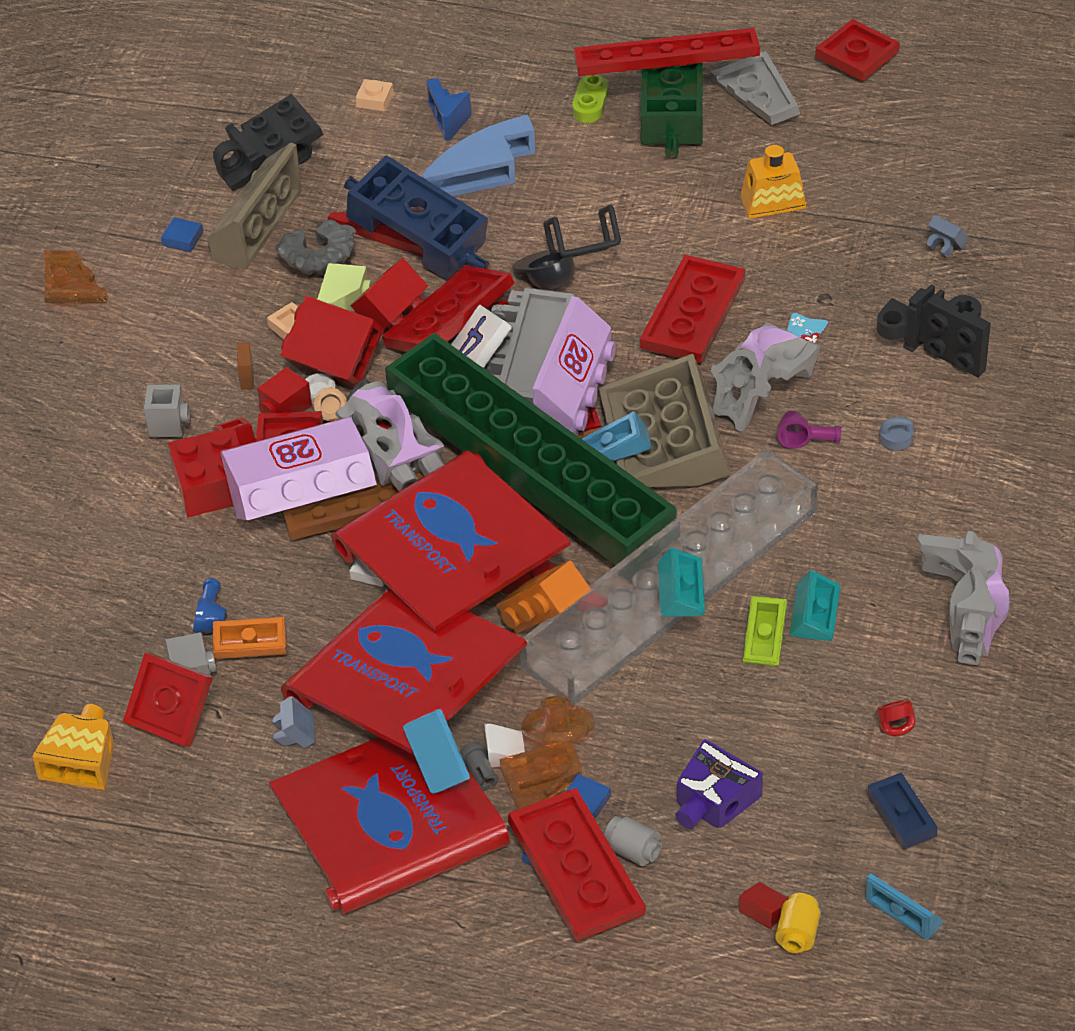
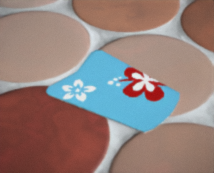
M793 313L787 330L804 340L815 343L828 324V321L810 319L798 313Z

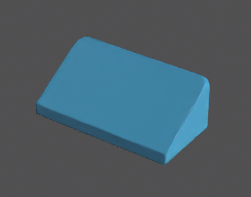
M441 709L403 726L415 758L432 794L470 779L468 770Z
M870 873L867 876L866 901L924 939L928 940L943 924L941 918Z

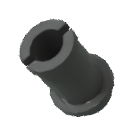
M471 742L463 746L460 754L465 766L482 790L490 789L486 779H489L491 785L495 786L498 782V777L487 759L488 751L486 747L480 745L479 742Z

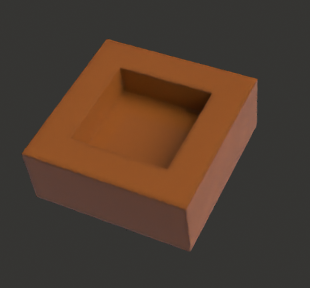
M250 342L237 343V368L241 390L254 389V370Z

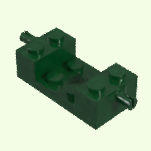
M642 37V40L665 37ZM703 63L642 69L641 144H666L665 154L668 157H671V149H673V157L678 155V144H703Z

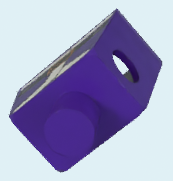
M704 739L678 779L677 803L681 808L675 814L676 819L682 826L688 829H692L701 819L716 828H722L760 799L762 796L763 772Z

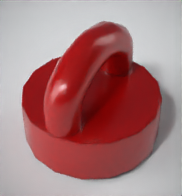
M909 699L887 703L876 709L881 728L887 735L893 737L902 736L910 732L915 726V713L912 702ZM906 717L907 722L900 727L890 726L889 721Z

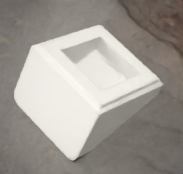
M485 724L488 761L492 768L526 764L521 731L494 724Z

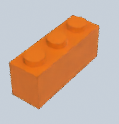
M569 560L526 581L496 605L501 611L504 623L514 629L517 634L561 614L588 593L591 588L572 561Z

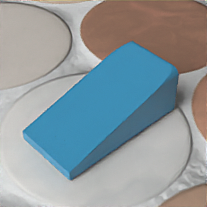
M634 411L582 438V440L611 461L635 455L652 448L647 427Z

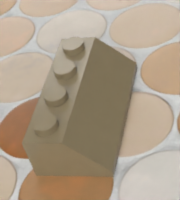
M289 143L265 159L259 169L253 172L251 180L246 187L239 191L237 199L230 209L224 212L222 220L216 228L210 231L207 243L210 247L212 261L246 270L302 192L296 144Z

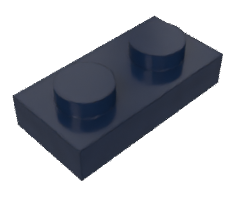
M902 772L868 785L867 794L902 849L937 836V825Z

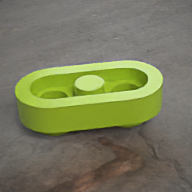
M587 75L579 81L572 103L573 116L576 120L583 123H592L602 117L609 95V85L606 78L600 75Z

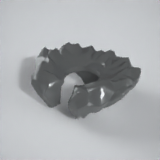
M327 220L317 225L315 231L319 245L328 241L324 248L319 250L306 249L304 232L294 230L283 235L279 244H276L275 250L292 268L296 267L303 274L311 275L315 273L322 276L326 272L328 263L344 264L346 259L349 258L350 252L355 246L353 234L356 232V229L350 225H340L334 220Z

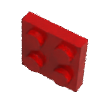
M851 19L815 48V57L864 81L899 52L900 42Z
M144 653L122 722L182 746H191L213 677L156 654Z

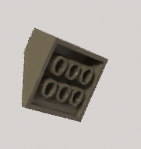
M693 354L599 387L607 424L634 411L647 427L652 448L616 460L618 466L647 487L700 486L731 475L705 379Z

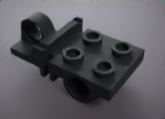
M290 94L240 125L243 130L242 132L233 123L227 125L225 129L230 140L220 143L215 148L213 159L219 175L231 190L234 191L251 180L253 172L259 169L266 158L289 143L296 144L298 164H303L311 156V143L323 136V132L297 99ZM233 151V154L228 159L223 160L228 152Z
M930 285L927 289L920 288L909 299V306L892 298L878 313L877 332L881 337L889 340L904 337L905 344L903 348L911 352L924 343L925 351L978 378L986 371L991 323L981 318V303L976 298L960 295L947 301L944 299L945 291L940 289L935 293V286Z

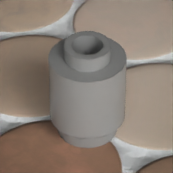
M615 816L609 822L604 832V836L615 853L640 866L654 862L662 850L660 833L628 816L623 818Z

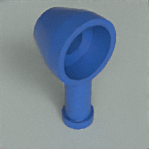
M208 578L203 583L202 597L199 598L194 619V633H213V621H225L227 609L215 603L221 584L214 578Z

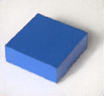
M174 217L161 236L162 246L191 252L204 232L202 223Z

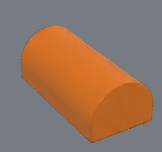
M285 618L213 621L214 658L228 659L287 655Z

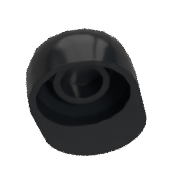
M545 250L520 259L512 266L514 272L526 273L535 287L542 290L560 288L568 283L575 274L573 257H563L560 255L559 250Z

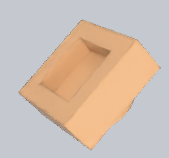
M364 79L355 97L356 107L385 111L394 93L393 83Z
M291 302L268 316V327L284 339L290 333L294 324V315L298 306Z

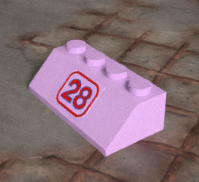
M571 297L532 388L533 404L577 436L579 431H584L588 420L587 411L589 407L593 408L595 406L597 386L604 383L607 373L606 364L608 361H613L616 352V342L612 341L611 327L578 297Z
M351 417L220 451L236 518L250 520L377 485L369 451Z

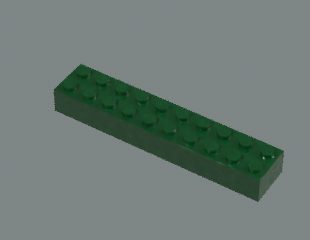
M436 333L431 334L385 367L387 389L394 390L396 395L401 396L409 412L418 416L420 420L463 452L470 451L473 454L477 453L480 455L485 465L511 488L625 573H630L677 535V508Z

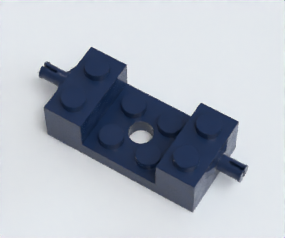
M387 155L360 181H357L352 176L346 180L344 188L349 190L347 194L346 217L370 232L381 223L389 226L423 248L422 265L446 280L460 267L467 264L487 269L489 261L475 254L485 243L488 218ZM419 206L425 209L423 212H413L410 210L411 207Z

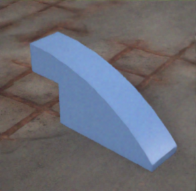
M525 115L509 119L466 137L440 155L425 170L422 177L452 196L516 183L514 158L536 153L535 132L529 116Z

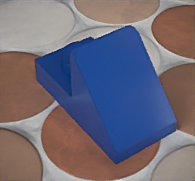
M438 78L426 80L429 107L444 140H451L471 116L470 92L450 95L448 89L442 88Z

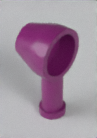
M788 411L782 416L778 424L777 437L784 447L790 449L803 447L810 439L840 443L841 426H810L808 421L799 412Z

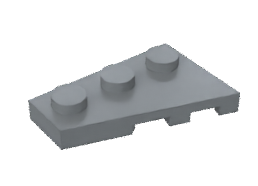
M766 51L761 52L760 56L748 57L710 72L714 83L771 125L800 114L799 105Z

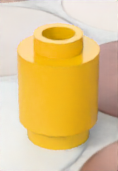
M794 893L783 903L775 938L788 952L801 953L810 950L814 945L821 912L818 907V901L811 895Z

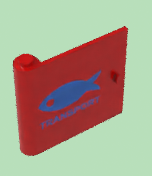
M470 451L463 452L331 534L332 543L344 561L347 563H351L356 559L362 561L435 632L571 545L570 539L487 467L480 455L477 453L473 454Z
M388 588L281 686V692L285 699L292 696L308 710L315 704H318L403 750L414 754L403 729L405 724L438 709L442 710L446 721H448L528 644L526 639L468 611L435 632Z
M381 737L269 782L274 795L327 878L329 888L324 890V894L332 911L338 909L342 915L510 844L509 834L502 817L469 770L470 779L432 794L415 755Z

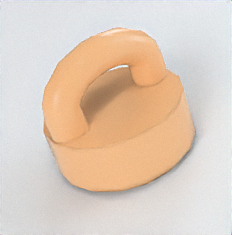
M332 387L323 388L315 395L313 408L315 411H322L324 420L333 421L338 419L335 415L336 411L343 407L347 400L340 390Z

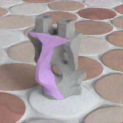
M768 322L761 328L751 331L745 342H741L735 351L727 355L720 364H714L711 367L710 371L717 381L713 405L714 414L729 416L735 423V429L740 432L744 431L749 426L758 397L769 396L771 386L768 380L774 382L780 377L788 380L794 375L810 378L817 361L820 345L804 340L792 334V332ZM735 387L741 390L739 400H735L733 397Z
M372 382L361 387L343 407L336 411L335 415L338 420L351 417L360 436L364 435L361 438L373 460L382 486L392 482L400 492L418 481L415 473L422 471L423 475L426 476L444 465L441 459L444 448L443 443L425 430L418 416L414 414L409 415L401 396L396 395L394 390H388L383 382ZM383 420L390 421L392 427L385 429L378 424Z
M967 531L966 536L962 539L919 534L918 545L924 553L921 560L922 570L951 577L957 582L949 606L952 650L959 652L958 662L979 665L981 655H989L993 636L1007 618L1009 611V590L1006 588L1002 578L1003 555L996 546L979 539L973 531Z

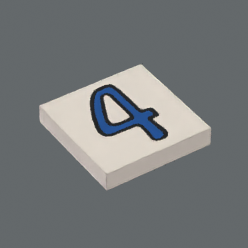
M479 304L451 345L484 368L512 329V326Z

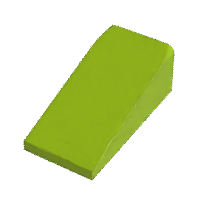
M751 596L743 663L779 667L787 614V599Z

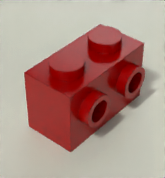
M402 257L388 268L350 306L357 314L374 319L383 328L387 327L390 330L404 319L401 313L405 309L410 312L423 301L420 294L428 285Z

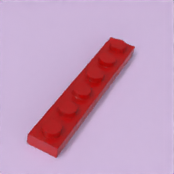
M755 28L574 48V59L578 76H594L604 73L655 69L676 65L684 66L694 63L760 56V45Z

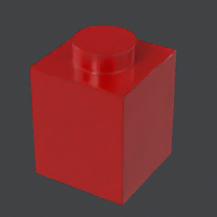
M287 367L257 388L259 410L261 413L305 412L312 406L309 382Z

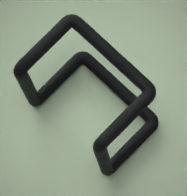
M609 204L598 211L604 242L565 250L558 218L554 216L545 220L543 226L548 249L555 250L550 229L552 224L558 250L563 257L580 256L607 250L610 247L619 245L621 236L614 206ZM607 212H609L615 240H610L605 217Z

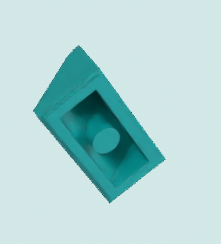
M671 547L658 563L660 614L666 617L703 616L705 614L702 558Z
M810 570L797 584L789 634L797 638L831 641L834 636L841 585Z

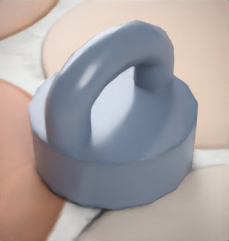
M893 417L885 420L880 426L879 440L881 444L891 450H903L909 447L913 442V422L906 417Z

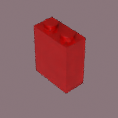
M305 296L303 303L295 311V321L290 333L283 339L280 356L292 365L317 374L328 375L336 381L355 387L356 384L364 379L384 328L374 319Z

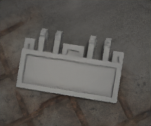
M525 288L524 292L511 290L508 299L509 305H494L491 312L511 325L512 329L484 369L533 403L532 388L572 296L575 297V294Z

